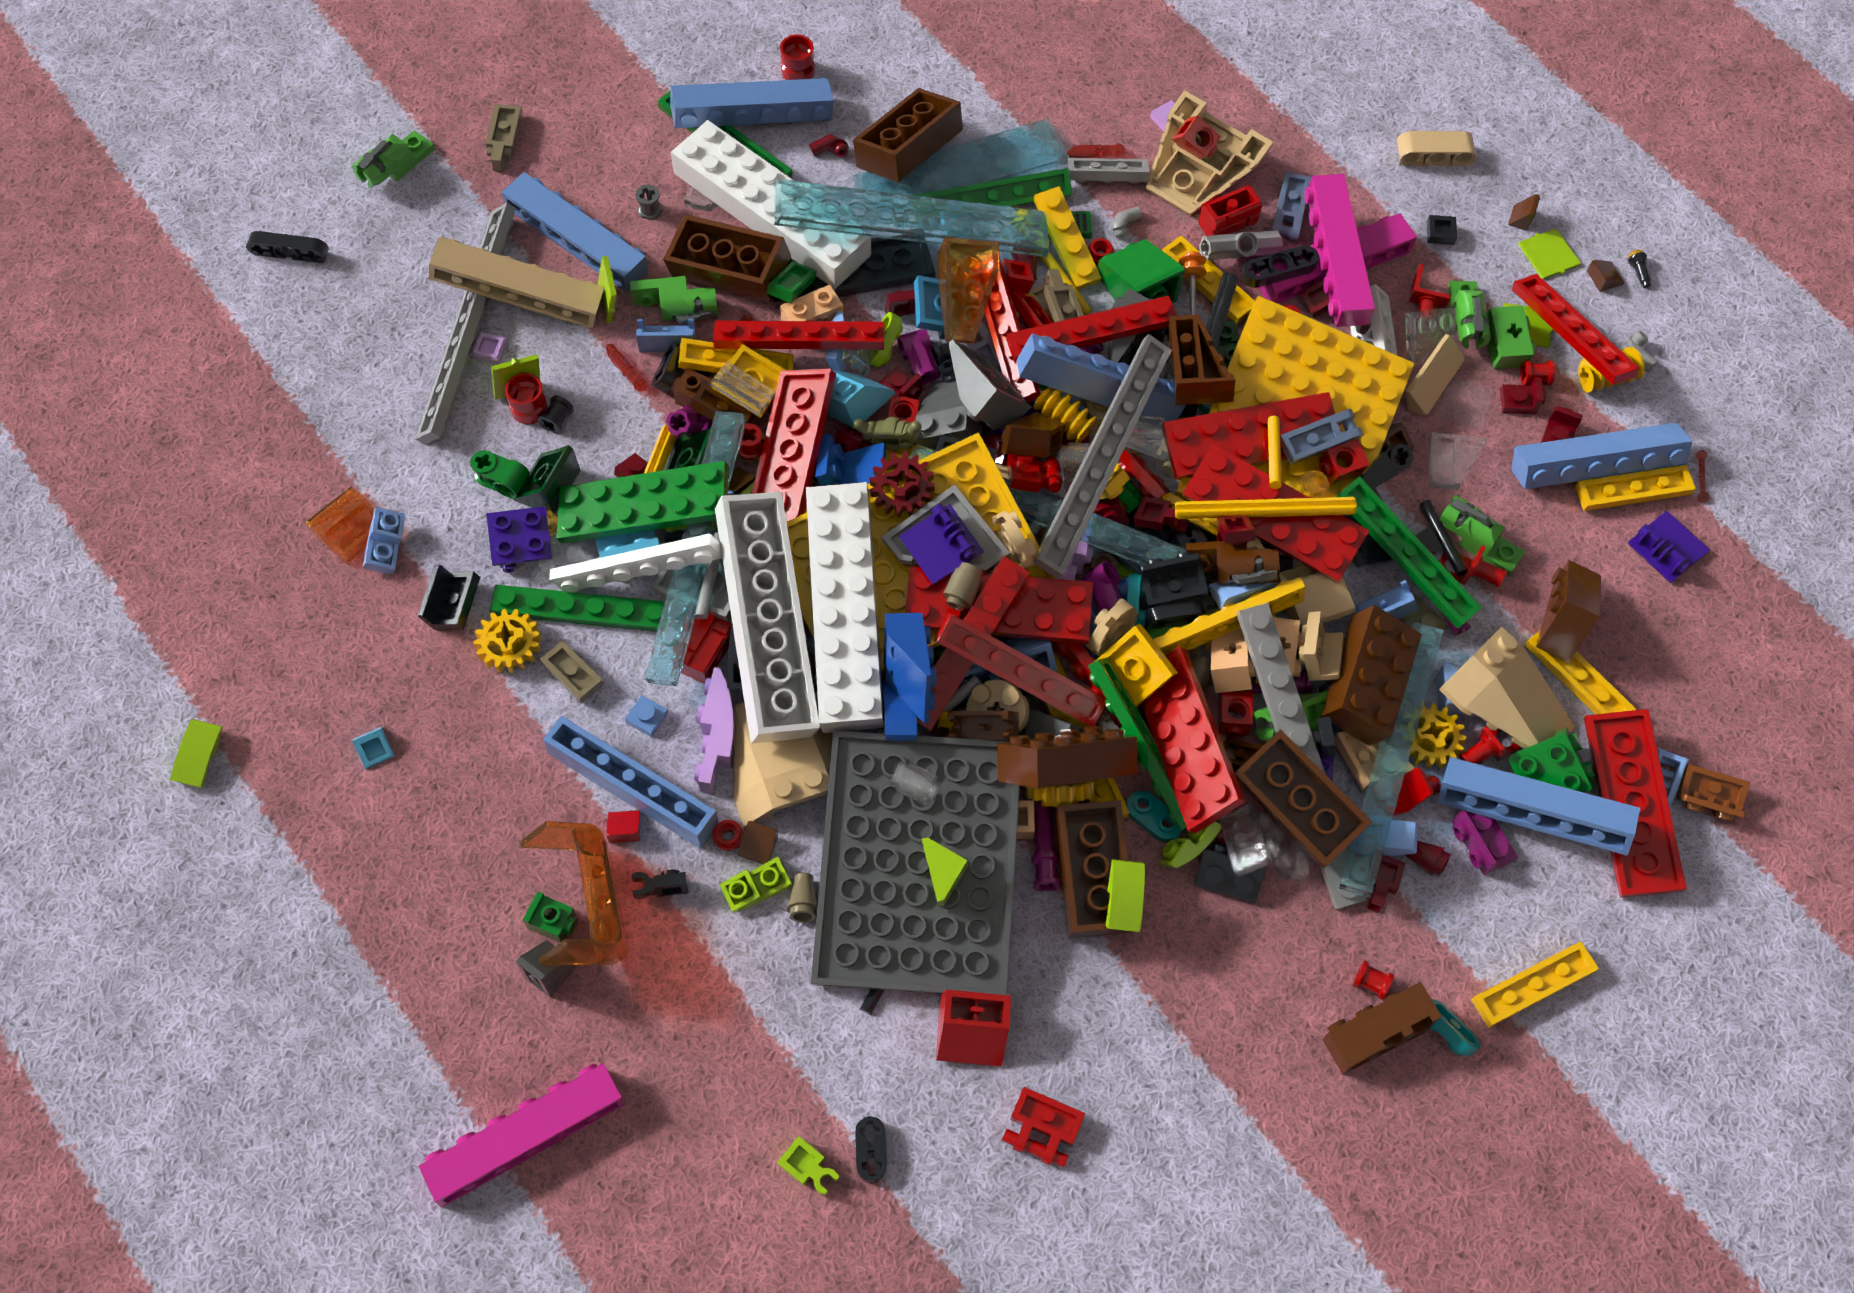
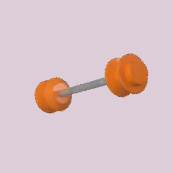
M1195 251L1187 252L1179 259V264L1184 266L1183 268L1185 269L1183 278L1190 280V315H1196L1195 280L1205 276L1207 273L1206 269L1201 267L1206 263V258Z

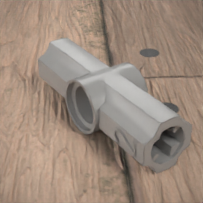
M1278 230L1212 235L1202 237L1199 251L1206 260L1237 259L1280 252L1283 242ZM1240 240H1241L1242 245H1243L1242 250L1240 249V246H1239Z

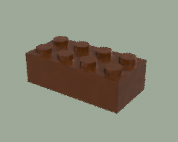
M917 88L853 139L856 167L899 183L963 130L961 102Z
M684 214L663 261L672 277L686 276V281L771 302L773 296L766 293L767 285L787 267L791 253L784 237Z
M1372 605L1352 615L1344 640L1340 678L1331 681L1320 717H1330L1331 724L1368 746L1392 737L1422 634L1376 605Z
M1101 726L1084 727V732L1079 733V730L1064 729L1060 730V735L1054 736V733L1040 732L1035 733L1034 739H1029V736L1025 735L1010 736V742L997 743L998 781L1039 789L1138 774L1137 736L1124 735V730L1107 729L1103 732V727Z
M1281 729L1235 772L1238 783L1321 868L1327 867L1372 823Z
M1121 800L1058 805L1054 815L1068 938L1132 933L1133 931L1108 929L1106 927L1110 893L1107 890L1112 859L1128 861Z

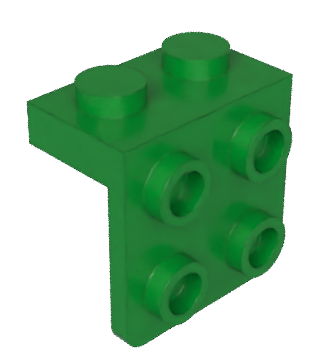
M1567 727L1556 731L1554 737L1512 753L1509 757L1510 765L1516 775L1583 793L1593 789L1594 782L1592 779L1596 778L1590 761L1584 762L1579 753L1583 747L1575 732L1570 734Z

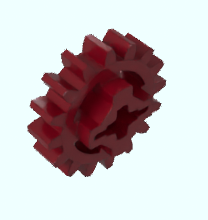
M904 451L902 458H897V455L893 452L891 453L892 460L887 461L882 457L880 459L882 467H873V474L876 477H869L870 486H873L870 489L871 497H877L875 500L877 507L885 505L884 509L887 515L892 510H896L898 518L901 517L902 511H907L908 515L911 516L913 515L914 508L920 510L924 507L923 501H932L929 492L935 491V483L931 482L934 480V473L931 471L927 472L929 469L927 461L919 464V455L916 454L912 459H909L907 451ZM910 469L915 471L918 475H913ZM901 482H906L904 483V487H898L900 486ZM885 493L891 494L894 497V500L889 498Z

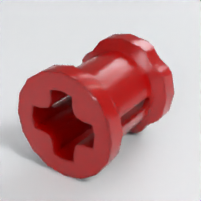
M1524 360L1521 363L1520 378L1522 385H1529L1535 377L1541 378L1542 383L1546 386H1551L1554 383L1556 374L1554 361L1548 360L1545 363H1531L1529 360Z
M754 424L740 426L736 432L739 456L744 460L758 459L763 448L760 428Z
M1364 960L1352 986L1355 988L1361 986L1377 994L1378 999L1383 1000L1393 981L1394 974L1391 972L1386 974L1369 966V962Z

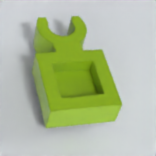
M800 1136L795 1139L777 1162L780 1168L802 1186L811 1179L814 1182L815 1190L825 1197L828 1191L822 1187L821 1180L824 1177H830L835 1182L839 1180V1175L835 1170L820 1166L825 1157Z

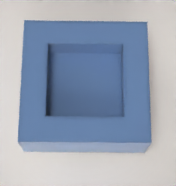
M641 695L625 718V722L652 737L667 716L668 709Z

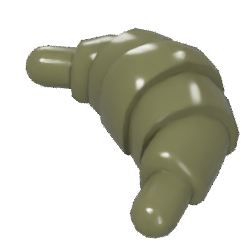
M888 417L877 422L869 421L866 423L861 419H856L853 422V427L862 433V437L874 445L884 443L886 449L898 451L900 449H911L918 439L922 428L918 421L909 423L897 417Z

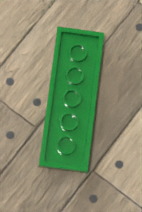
M726 461L562 486L560 487L556 539L563 544L715 521V508L721 496L728 495L729 465Z

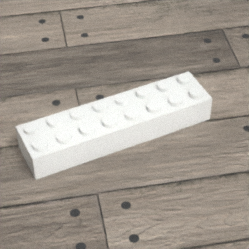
M709 120L671 151L675 175L750 229L784 237L791 253V258L817 271L816 276L828 285H831L832 288L836 289L871 256V235Z
M867 482L806 487L819 724L823 733L884 728V702L871 506Z
M782 492L721 496L715 508L751 744L811 738L819 730L820 725Z

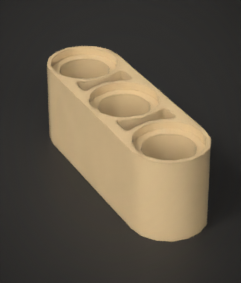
M1407 131L1397 138L1399 159L1403 166H1407V164L1412 166H1433V164L1438 166H1459V164L1470 166L1476 160L1473 136L1466 131Z

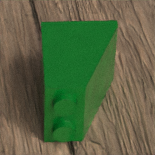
M1147 239L1137 243H1130L1118 252L1106 254L1099 260L1098 264L1101 282L1114 300L1119 296L1123 297L1128 289L1151 300L1169 296L1172 303L1178 300L1185 269Z

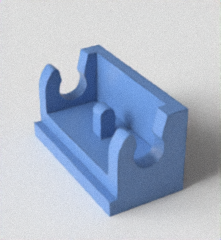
M637 319L638 329H636L639 352H666L672 343L677 342L680 344L682 338L696 340L694 319H688L689 326H645L644 319Z
M1406 580L1400 582V586L1362 603L1356 604L1354 602L1356 607L1354 614L1372 605H1376L1397 619L1414 613L1419 608Z

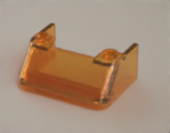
M545 821L520 841V847L577 851L591 939H565L540 957L539 963L540 965H614L627 956L629 946L612 854L602 831L593 824Z

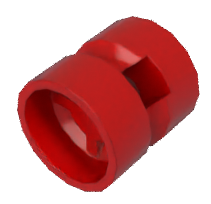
M799 34L789 35L784 38L780 44L781 73L785 80L812 79L815 72L813 42L808 37Z
M519 373L507 381L505 394L513 418L525 425L538 423L539 415L545 413L548 409L540 379L530 373Z

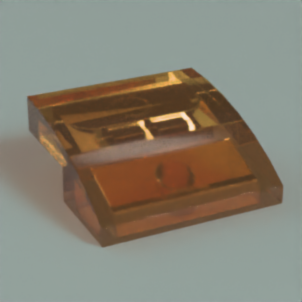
M350 486L307 520L305 524L344 563L348 564L366 549L375 509L371 507L364 496Z

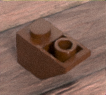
M1039 412L1032 413L1005 427L1002 433L1003 445L1001 452L1014 455L1047 457L1060 450L1066 423Z

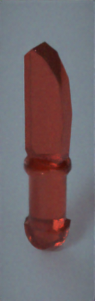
M1120 143L1115 145H1079L1069 149L1066 157L1090 158L1098 156L1100 158L1101 156H1121L1125 152V147Z
M607 344L606 351L612 363L633 384L634 389L640 392L645 391L647 388L646 380L640 377L634 370V366L630 365L629 361L614 344Z

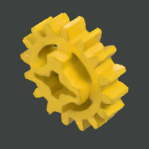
M502 609L501 616L498 617L494 612L490 613L492 620L488 622L482 619L483 630H475L477 640L473 641L476 650H478L476 653L479 660H484L488 669L495 664L497 673H501L504 667L508 668L509 673H513L514 666L517 665L524 670V661L534 662L535 659L532 652L537 653L541 650L538 642L542 641L540 632H537L539 630L535 621L531 622L530 616L527 613L520 617L518 609H515L512 615H508L506 609ZM509 633L510 637H509V642H507V643H508V647L506 648V645H505V644H506V639H508L507 634Z
M1432 703L1427 710L1424 704H1420L1417 711L1411 708L1406 717L1404 716L1400 721L1399 725L1401 727L1397 731V736L1403 739H1401L1398 746L1399 748L1406 747L1408 749L1404 756L1408 758L1413 755L1416 758L1415 765H1419L1421 761L1426 762L1427 769H1430L1434 763H1436L1439 769H1442L1446 761L1449 762L1450 757L1457 758L1463 751L1464 747L1461 745L1465 742L1466 736L1460 733L1465 727L1461 724H1455L1458 716L1455 714L1449 717L1447 715V707H1444L1442 711H1438L1436 704ZM1418 722V729L1412 733L1413 725ZM1450 739V746L1445 750L1446 741Z
M1094 781L1039 789L1025 786L1026 797L1034 801L1041 800V805L1044 807L1078 804V801L1094 797Z

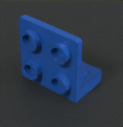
M831 434L823 435L817 456L815 477L820 486L862 482L869 484V477H876L873 474V467L881 468L880 459L882 457L886 459V446L884 443H879L843 453L841 445L835 443Z

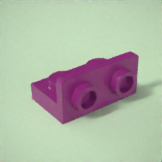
M1465 810L1459 812L1453 819L1452 829L1455 837L1460 842H1464L1469 850L1470 862L1476 869H1480L1483 875L1511 864L1518 859L1517 854L1495 819L1471 812L1466 813Z

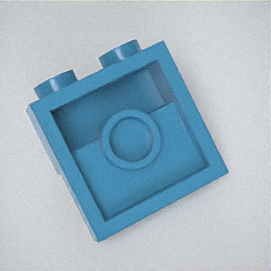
M919 275L914 281L916 328L937 331L939 339L951 341L954 337L953 331L961 326L967 327L969 322L973 321L971 313L973 297L970 296V285Z

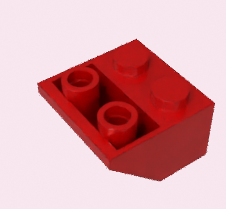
M946 989L940 995L936 1061L1001 1067L1010 1026L1011 996Z

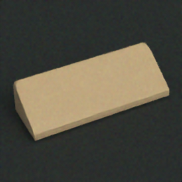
M1445 334L1405 391L1408 410L1420 415H1428L1465 361L1463 353L1450 335Z

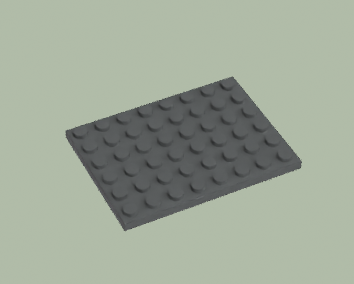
M833 731L811 985L942 994L948 989L1007 995L1019 785L998 781L997 743L1010 741L917 736V740L898 742L885 740V734ZM927 837L968 861V867L947 903L940 907L938 906L921 840Z

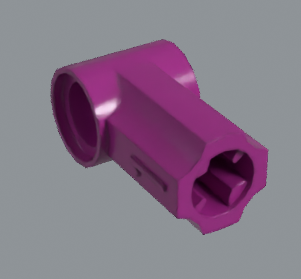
M920 329L900 335L897 339L899 350L904 352L905 356L902 357L904 360H908L914 376L917 373L920 374L923 385L934 382L939 378L940 372L932 354V345L927 330Z
M685 405L676 412H670L666 419L669 432L677 436H689L710 429L714 421L688 407L689 405Z
M1104 561L1081 578V581L1093 582L1092 598L1099 613L1103 609L1110 611L1122 599L1117 586L1121 578L1117 569L1110 562Z

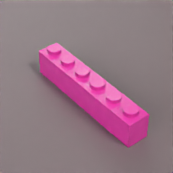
M1345 175L1312 176L1309 187L1305 188L1304 199L1305 203L1310 206L1309 222L1315 229L1314 246L1319 248V268L1321 271H1324L1325 275L1324 291L1329 294L1330 298L1328 305L1329 315L1334 317L1336 327L1369 325L1375 307Z
M1401 213L1391 217L1385 216L1378 222L1362 225L1357 228L1366 270L1410 253L1417 238ZM1318 260L1315 270L1309 274L1258 288L1266 299L1279 304L1302 295L1301 291L1324 280L1325 275L1324 271H1321L1319 268ZM1277 262L1273 264L1274 268L1279 271L1288 269L1284 263Z
M604 1063L599 1066L592 1064L585 1067L578 1073L579 1077L572 1081L556 1083L549 1088V1093L539 1099L534 1097L524 1101L518 1106V1111L507 1117L505 1114L497 1116L487 1123L488 1127L478 1133L469 1132L458 1138L455 1146L446 1151L444 1149L436 1150L426 1156V1162L418 1167L435 1203L441 1208L625 1105Z

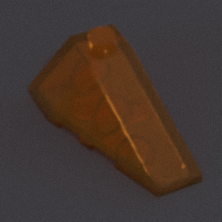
M944 237L937 253V265L945 341L950 342L953 339L957 342L973 344L1000 268L999 242Z

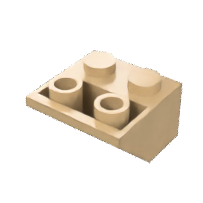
M1302 563L1293 565V569L1280 572V582L1284 580L1291 581L1300 577L1306 586L1304 601L1282 610L1290 619L1300 620L1301 629L1302 625L1307 624L1309 612L1321 611L1323 623L1341 619L1343 616L1356 612V607L1343 577L1337 584Z

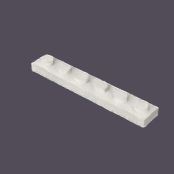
M711 534L553 568L550 569L549 580L564 592H577L579 589L602 587L607 583L629 581L631 578L643 575L652 576L666 570H680L685 566L698 563L708 564L712 560L722 558L721 546Z

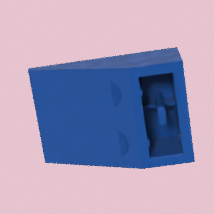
M923 613L885 614L883 654L885 681L923 723H929V710H935V693L930 690L937 683L936 667H930L934 661L933 646H927L931 640L930 625H924Z

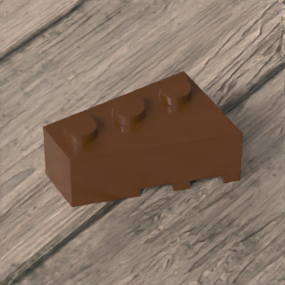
M1199 315L1169 316L1168 341L1169 349L1172 350L1170 360L1175 406L1234 402L1236 380L1233 374H1229L1225 367L1221 353L1218 354L1213 346V339Z
M1568 560L1563 569L1559 567L1552 577L1551 583L1553 587L1536 644L1537 648L1568 663L1600 618L1601 575Z
M1419 982L1402 992L1398 991L1383 999L1381 1004L1375 1007L1369 1005L1355 1014L1356 1017L1348 1022L1345 1019H1341L1327 1028L1329 1032L1322 1040L1343 1075L1426 1033L1442 1016L1423 984Z

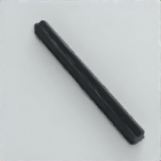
M1223 273L1206 325V329L1213 339L1215 349H1217L1238 283V277L1234 273ZM1199 404L1186 405L1178 419L1194 417Z

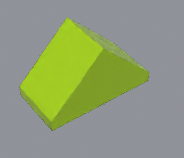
M923 838L921 840L938 906H944L966 871L968 861L930 838Z

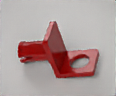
M1419 264L1414 274L1409 302L1419 304L1414 325L1421 327V323L1424 322L1423 328L1430 329L1433 325L1435 308L1445 310L1451 295L1419 288L1424 264Z
M1481 545L1473 560L1459 554L1468 570L1463 576H1457L1456 573L1450 572L1447 569L1463 585H1466L1470 577L1476 576L1498 588L1507 573L1506 570L1483 561L1484 557H1482V554L1486 548L1484 545ZM1443 552L1439 562L1446 568L1445 562L1448 558Z
M1485 726L1479 736L1480 742L1466 752L1461 753L1459 758L1460 760L1481 764L1493 756L1499 762L1521 746L1513 742L1511 746L1503 747L1496 738V735L1502 730L1497 728L1494 731Z
M1416 767L1393 785L1375 788L1371 791V794L1382 815L1385 818L1409 813L1430 796L1440 793L1441 782L1434 775L1426 777L1422 769ZM1383 794L1393 799L1395 808H1390L1383 800Z

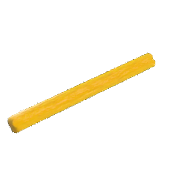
M1355 497L1176 502L1175 517L1177 519H1205L1225 516L1353 515L1357 510V502Z

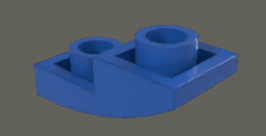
M883 684L885 740L898 742L917 740V715L888 684Z

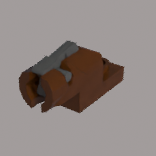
M1224 541L1186 543V552L1200 553L1204 573H1218L1219 584L1280 582L1278 550H1247V542L1241 545L1225 544Z

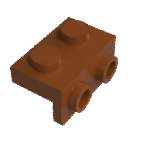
M1687 764L1676 799L1685 801V808L1702 813L1704 807L1716 810L1715 817L1733 822L1735 816L1745 818L1746 812H1743L1742 809L1751 782Z

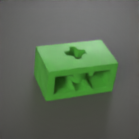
M1524 307L1490 308L1488 320L1491 339L1487 345L1493 369L1521 367V363L1524 360L1530 361L1535 355V343L1531 340L1529 334L1530 320L1528 316H1525Z

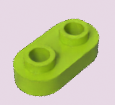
M888 312L881 321L885 325L884 350H868L866 355V362L876 368L889 362L894 340L899 338L903 330L901 317L892 312Z

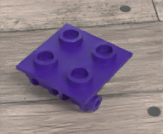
M942 504L936 505L932 509L933 515L899 535V538L932 585L953 573L955 568L960 567L962 562L968 563L984 553L951 504L945 507Z
M546 506L486 513L492 566L499 565L503 572L510 573L515 570L514 567H516L517 563L552 559Z
M1667 510L1651 524H1645L1638 531V534L1628 541V544L1670 583L1710 551Z

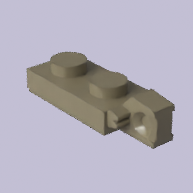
M498 104L494 106L486 140L487 156H491L492 171L503 172L506 158H512L523 115L522 106Z
M1058 269L1048 270L1046 277L1043 279L1045 284L1043 291L1054 322L1084 316L1073 286L1063 283Z

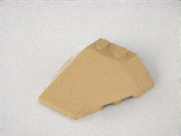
M1184 90L1169 111L1167 124L1160 140L1159 150L1151 169L1146 190L1191 216L1201 209L1202 204L1213 200L1257 167L1272 147L1273 141L1250 129L1247 135L1241 133L1207 113V103ZM1198 115L1221 135L1216 143L1217 149L1210 157L1199 159L1180 148L1172 140L1187 118ZM1196 134V143L1200 146L1201 138Z
M1503 627L1499 628L1439 689L1462 712L1469 716L1472 713L1487 721V727L1494 731L1497 728L1511 735V741L1522 748H1527L1554 737L1556 731L1565 727L1568 728L1569 732L1575 728L1526 649Z
M745 702L734 705V801L744 828L748 821L760 823L772 819L774 811L828 794L833 739L830 732L823 733L820 727L811 738L751 744Z

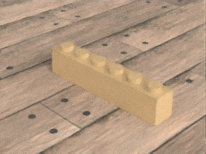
M440 236L429 263L428 279L589 328L594 327L604 287L598 286L594 282L582 281L572 278L565 273H556L543 269L536 264L530 265L517 261L510 256H501L488 252L481 247L475 248L462 244L455 239H446Z

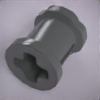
M649 184L640 186L635 193L636 201L639 203L638 214L648 220L659 217L662 211L661 204L658 202L660 198L659 190L657 187Z

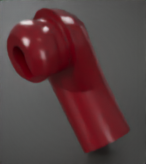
M832 134L809 144L814 157L825 151L831 152L839 158H844L849 153L847 142Z

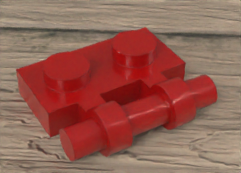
M1127 449L1121 454L1119 460L1122 464L1120 467L1124 469L1130 478L1133 476L1137 478L1142 484L1139 488L1147 497L1161 499L1164 494L1170 493V490L1164 485L1165 481L1159 475L1156 476L1146 465L1147 462L1142 457H1138L1132 449Z
M1008 454L1007 468L1010 488L1039 493L1040 488L1050 489L1053 493L1061 490L1063 478L1060 473L1061 466L1054 456H1048L1045 462H1040L1037 456Z
M1023 1087L1010 1119L1021 1124V1130L1018 1134L1006 1128L1002 1141L1014 1146L1013 1150L1022 1153L1024 1150L1042 1158L1041 1162L1049 1166L1053 1163L1064 1168L1069 1155L1056 1149L1059 1142L1071 1147L1073 1146L1085 1113ZM1031 1130L1050 1137L1047 1146L1028 1138Z

